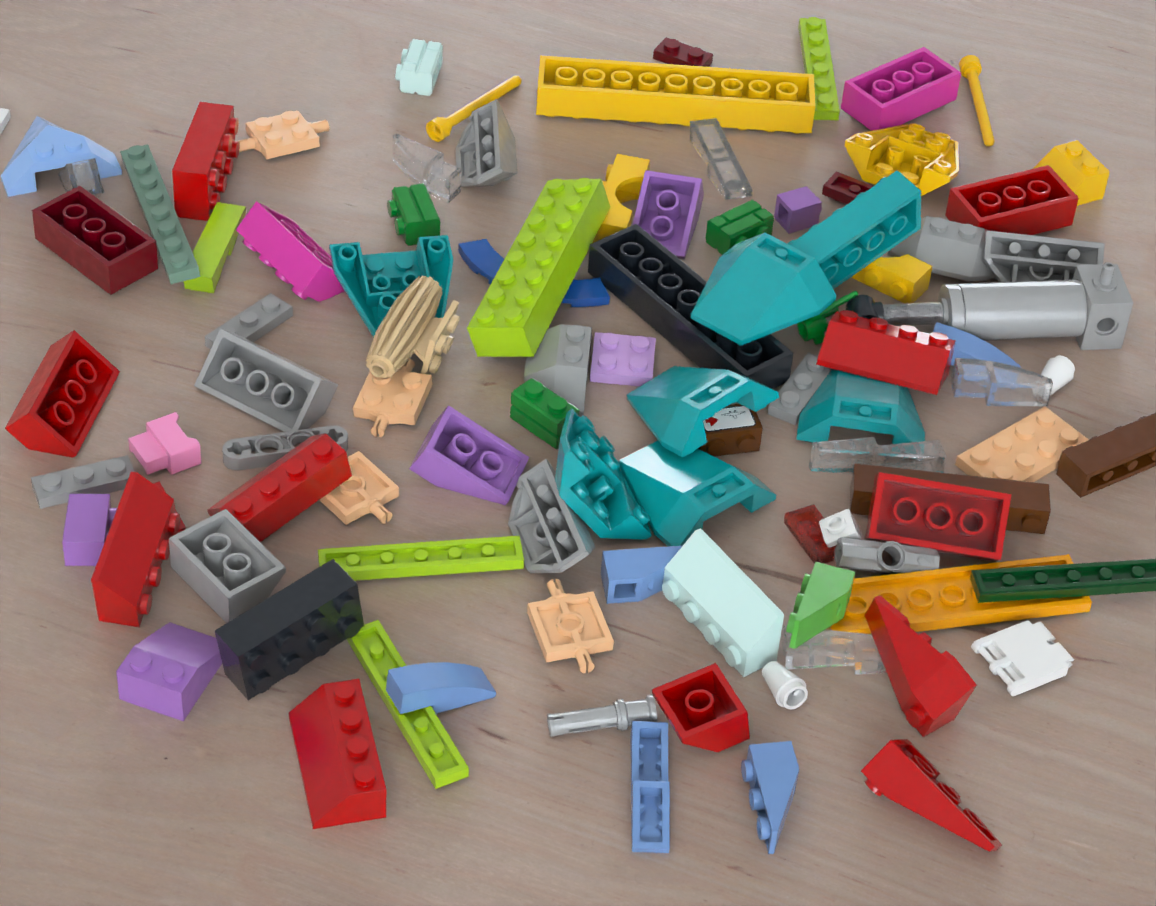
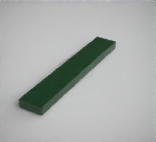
M1156 559L972 570L970 581L978 603L1156 591Z

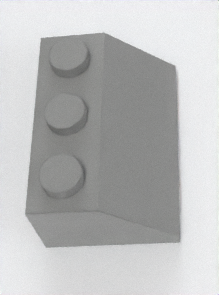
M226 509L169 538L171 568L226 623L266 600L286 573V567Z

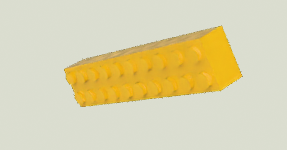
M540 55L536 115L548 117L564 116L576 119L593 118L604 121L622 120L656 124H680L684 126H709L711 128L724 127L737 128L739 130L753 129L767 132L782 131L795 134L812 133L816 107L814 74Z

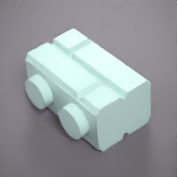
M413 39L410 42L409 48L403 49L401 64H397L395 79L400 81L401 92L411 94L417 92L418 95L425 96L432 94L443 63V45L441 43L432 41L426 43L425 40Z

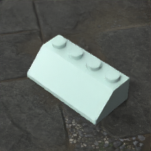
M701 528L696 530L666 565L662 591L665 597L683 612L686 620L693 623L701 631L706 641L717 648L724 656L728 665L734 667L745 677L763 668L767 663L777 661L784 613Z

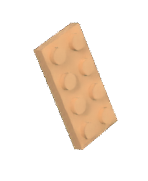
M1043 407L957 456L955 465L969 476L1035 482L1058 468L1062 451L1070 446L1086 442L1089 439L1047 407Z

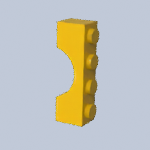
M617 154L614 163L608 164L606 181L602 182L610 209L592 243L631 226L633 210L626 208L622 203L639 199L645 170L649 171L650 169L649 159Z
M908 254L893 258L879 257L851 278L902 303H914L928 290L933 266Z

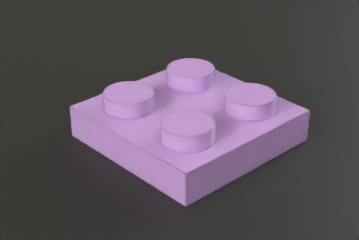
M595 332L590 382L641 386L653 379L656 338Z

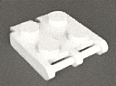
M1027 620L980 638L971 645L972 650L976 654L980 653L990 664L989 670L994 675L998 674L1007 684V691L1011 696H1016L1066 676L1068 668L1073 665L1070 661H1074L1073 657L1059 642H1053L1056 638L1042 622L1032 624Z

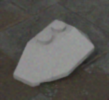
M495 99L472 111L469 118L471 122L464 129L455 148L457 184L460 187L494 186L502 181L509 180L518 173L515 137L500 103Z
M925 216L921 218V229L888 251V254L892 257L908 254L933 266L931 273L970 282L986 281L992 278L997 280L984 262L986 230L971 224L953 222L940 217Z
M987 230L984 262L999 282L1071 280L1074 278L1076 265L1103 264L1105 243Z
M560 324L546 331L534 357H526L524 382L531 378L541 382L545 387L563 397L567 403L580 410L579 416L581 417L584 414L592 327Z
M547 459L519 476L517 483L519 489L513 500L508 522L512 535H520L524 564L530 573H562L588 556L595 548L585 522L559 496L555 482L556 472Z

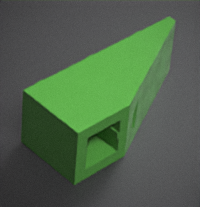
M815 562L812 573H805L800 593L798 592L794 610L790 613L786 632L792 634L789 648H797L844 618L854 582V571Z

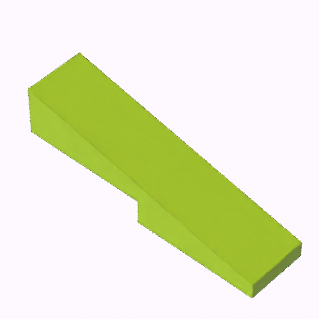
M216 203L192 252L199 267L200 277L184 281L185 289L208 293L215 292L227 255L232 254L239 234L236 229L245 217L246 206Z

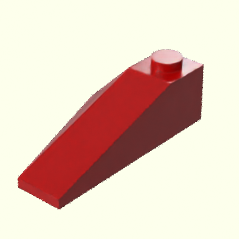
M882 596L874 597L864 616L901 710L909 724L916 728L922 737H925L955 720L977 684L953 655L948 651L940 653L931 645L932 638L925 632L917 634L910 628L909 620L905 615Z
M908 739L890 740L861 770L867 777L865 780L866 785L876 795L880 797L884 795L886 798L989 852L996 851L1002 846L974 812L968 808L961 809L959 806L961 803L960 795L954 788L948 787L945 783L936 780L940 772Z

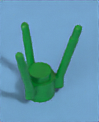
M853 291L834 301L819 315L797 323V329L801 338L805 342L813 339L815 345L823 343L824 332L828 328L826 318L839 311V306L858 296V291Z

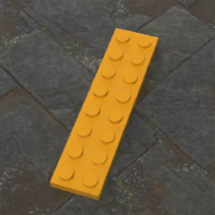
M1067 554L854 578L844 618L826 630L831 642L873 637L864 615L874 597L878 595L882 596L905 615L909 620L910 628L915 632L1090 612L1092 601L1089 596L978 603L970 581L972 570L1074 564L1070 555Z

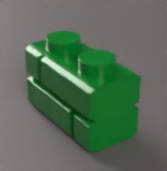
M422 183L410 185L409 188L407 186L394 187L392 190V200L387 201V208L390 218L395 217L396 234L402 235L408 246L417 245L419 237L440 236V218L426 185Z
M752 199L708 220L705 237L706 243L723 255L737 243L762 233L772 236L773 214L765 208L762 209V206Z
M532 378L514 389L511 393L512 406L510 408V418L553 448L559 449L560 436L567 412L573 409L579 415L580 410L567 403L563 397L545 387L541 382Z

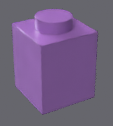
M807 186L777 195L774 218L788 234L807 229L819 223L822 202Z

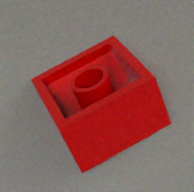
M716 663L652 689L654 698L683 744L720 752L750 739L748 712Z

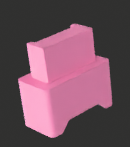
M176 412L147 422L146 432L128 438L130 452H133L147 475L165 468L173 475L201 464L200 444L197 439L189 438L185 435L177 424L179 415Z

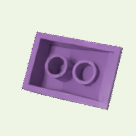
M645 170L632 225H639L676 257L685 259L699 219L703 201L702 179Z
M448 405L432 424L409 469L437 487L506 505L529 457Z
M171 622L167 623L133 646L117 669L119 699L184 721L222 664L217 639Z

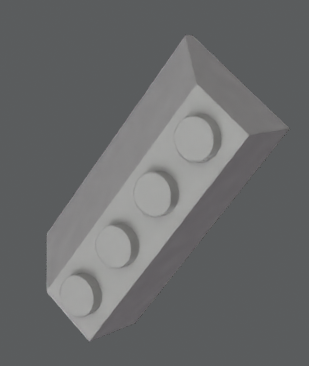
M220 329L194 386L283 432L308 429L322 417L332 400L338 384L240 335Z

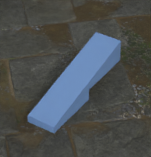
M632 721L630 733L632 852L669 853L670 782H668V722Z

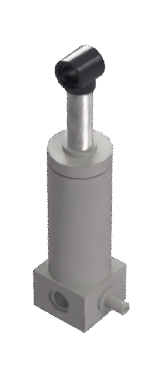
M1106 262L1100 265H1076L1074 278L1071 280L943 284L939 291L938 302L882 304V302H875L868 295H858L849 300L845 308L846 310L856 312L859 317L867 319L882 318L888 321V324H894L895 326L935 325L938 322L975 335L982 340L1076 337L1080 350L1122 348L1133 301L1118 265Z

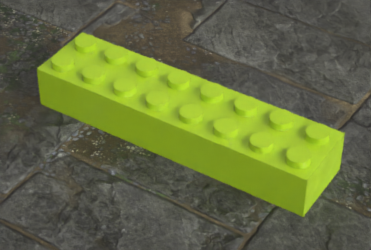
M580 178L547 181L467 326L477 357H534L590 248V244H592L610 209L602 179Z

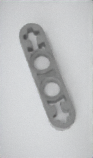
M325 426L232 439L223 445V463L231 470L268 467L294 449L295 444L302 443L311 436L324 433L347 451L348 433L340 426ZM267 447L277 449L273 453H265L261 450Z

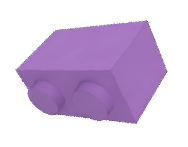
M69 494L62 541L65 566H96L117 508H111L110 494Z

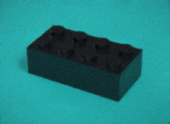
M332 559L216 629L215 635L225 675L246 699L250 700L259 693L266 692L272 685L288 675L295 674L301 667L315 658L325 655L331 648L344 640L354 637L364 627L358 585Z

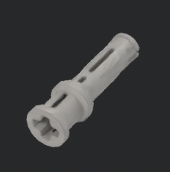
M652 694L646 695V698L641 700L624 702L623 699H617L613 702V705L547 714L550 737L616 727L617 730L626 731L628 726H632V721L658 722L656 704Z

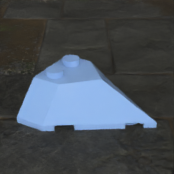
M36 116L2 172L1 181L7 196L11 197L36 192V172L87 163L93 179L98 180L122 175V169L113 152L83 135L67 131Z

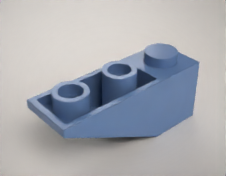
M682 546L603 551L601 579L607 604L639 602L662 591L665 567Z
M792 741L751 744L748 747L747 760H742L741 762L743 781L750 784V807L752 811L757 810L758 837L760 840H765L768 854H774L796 791L799 766Z

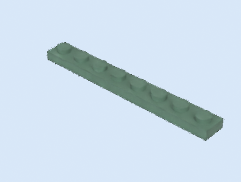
M136 145L127 150L120 151L122 162L151 236L156 240L157 251L170 284L200 277L199 267L149 145Z

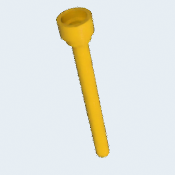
M967 55L960 60L959 68L961 75L968 79L983 142L986 146L990 147L994 144L995 140L978 77L982 67L977 56Z
M513 76L447 118L436 117L426 124L428 136L436 142L442 141L450 135L452 127L470 117L472 111L495 99H499L518 87L522 82L521 78Z

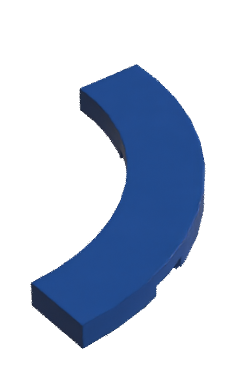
M487 239L458 244V252L464 262L474 273H480L489 280L488 283L491 285L504 258L493 249ZM600 278L573 280L561 303H569L571 307L602 306L609 304L610 296Z

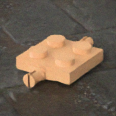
M286 111L281 115L268 118L261 117L246 123V133L250 138L239 140V153L254 149L261 152L266 159H271L320 147L317 133L329 131V123L327 120L315 123L307 122L299 111Z
M410 358L392 377L379 378L369 372L353 406L354 417L370 419L375 422L371 428V434L375 437L378 434L379 437H383L389 424L415 425L433 383L432 375L412 372L415 363Z
M358 451L348 456L352 477L325 495L320 501L345 525L369 513L377 517L382 524H386V521L389 522L391 520L392 513L383 505L399 497V487Z
M552 579L547 583L551 597L543 601L528 603L527 614L546 663L576 658L580 672L586 673L587 669L589 673L595 667L590 654L613 650V637L594 591L581 594H566L562 588L561 581L555 579L554 583Z

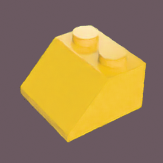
M1078 140L1054 146L1034 167L1038 168L1049 165L1078 196L1077 206L1103 199L1110 173Z

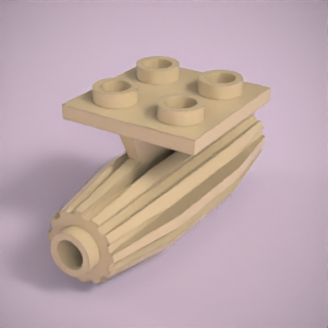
M426 276L416 278L397 297L379 325L366 358V366L374 376L379 378L392 377L414 353L423 361L420 374L429 375L430 372L433 374L437 372L442 361L440 355L442 353L447 354L451 348L454 337L450 336V333H454L460 316L456 315L459 302L453 300L444 317L435 318L442 296V287L433 278Z

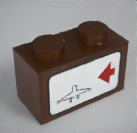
M741 404L726 406L715 413L714 416L703 421L707 443L697 449L714 457L760 451L763 427L757 412Z

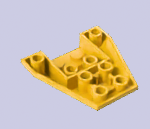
M910 123L909 125L857 133L845 140L844 146L862 180L874 185L882 178L888 177L895 171H899L921 190V196L949 183L958 176L959 172L958 142L950 139L951 137L948 134L925 131V127L919 124Z

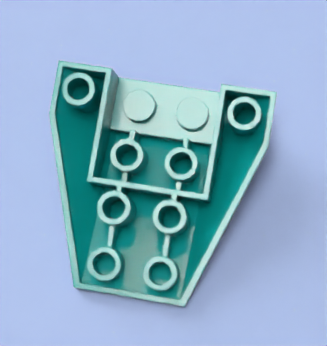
M762 233L737 243L719 257L691 313V319L739 345H744L819 315L836 300L837 295L816 258L767 233Z
M448 235L419 237L415 251L362 255L360 242L329 245L334 274L373 338L397 297L416 278H421V276L433 278L442 287V296L435 318L444 317L454 261Z
M673 366L626 394L629 403L662 447L681 457H685L707 443L703 423L705 419L714 416L715 413L735 402L757 412L778 399L779 392L730 370Z
M831 369L800 413L796 440L828 444L831 426L893 435L891 454L923 459L925 431L907 387Z
M570 409L566 414L559 442L555 474L559 496L600 538L648 539L652 536L648 522L651 521L650 517L643 507L638 504L620 469V464L613 454L615 451L614 446L605 436L600 438L594 432V425L585 415L580 417L573 409Z
M657 440L619 460L620 469L638 504L643 507L650 517L651 521L648 522L650 527L666 546L684 545L696 530L700 528L703 530L704 521L739 502L752 513L776 500L777 496L756 476L699 449L685 457H681L662 447Z

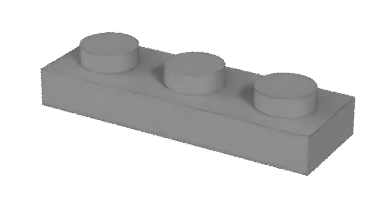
M270 293L205 336V346L209 349L212 348L220 329L255 342L292 317L293 306Z
M808 352L780 389L779 398L769 404L768 414L796 425L799 422L800 413L831 371V368L816 365L818 356Z
M127 455L31 477V483L39 508L42 509L68 503L69 494H106L123 490L131 471H135Z

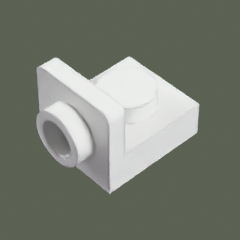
M849 508L819 521L821 532L828 548L837 545V541L841 537L865 540L862 530Z

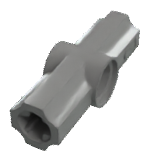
M841 537L837 541L834 560L836 567L872 571L878 575L939 569L940 556L938 555V550L901 545L895 541L883 543ZM883 550L891 555V566L883 562L881 556Z

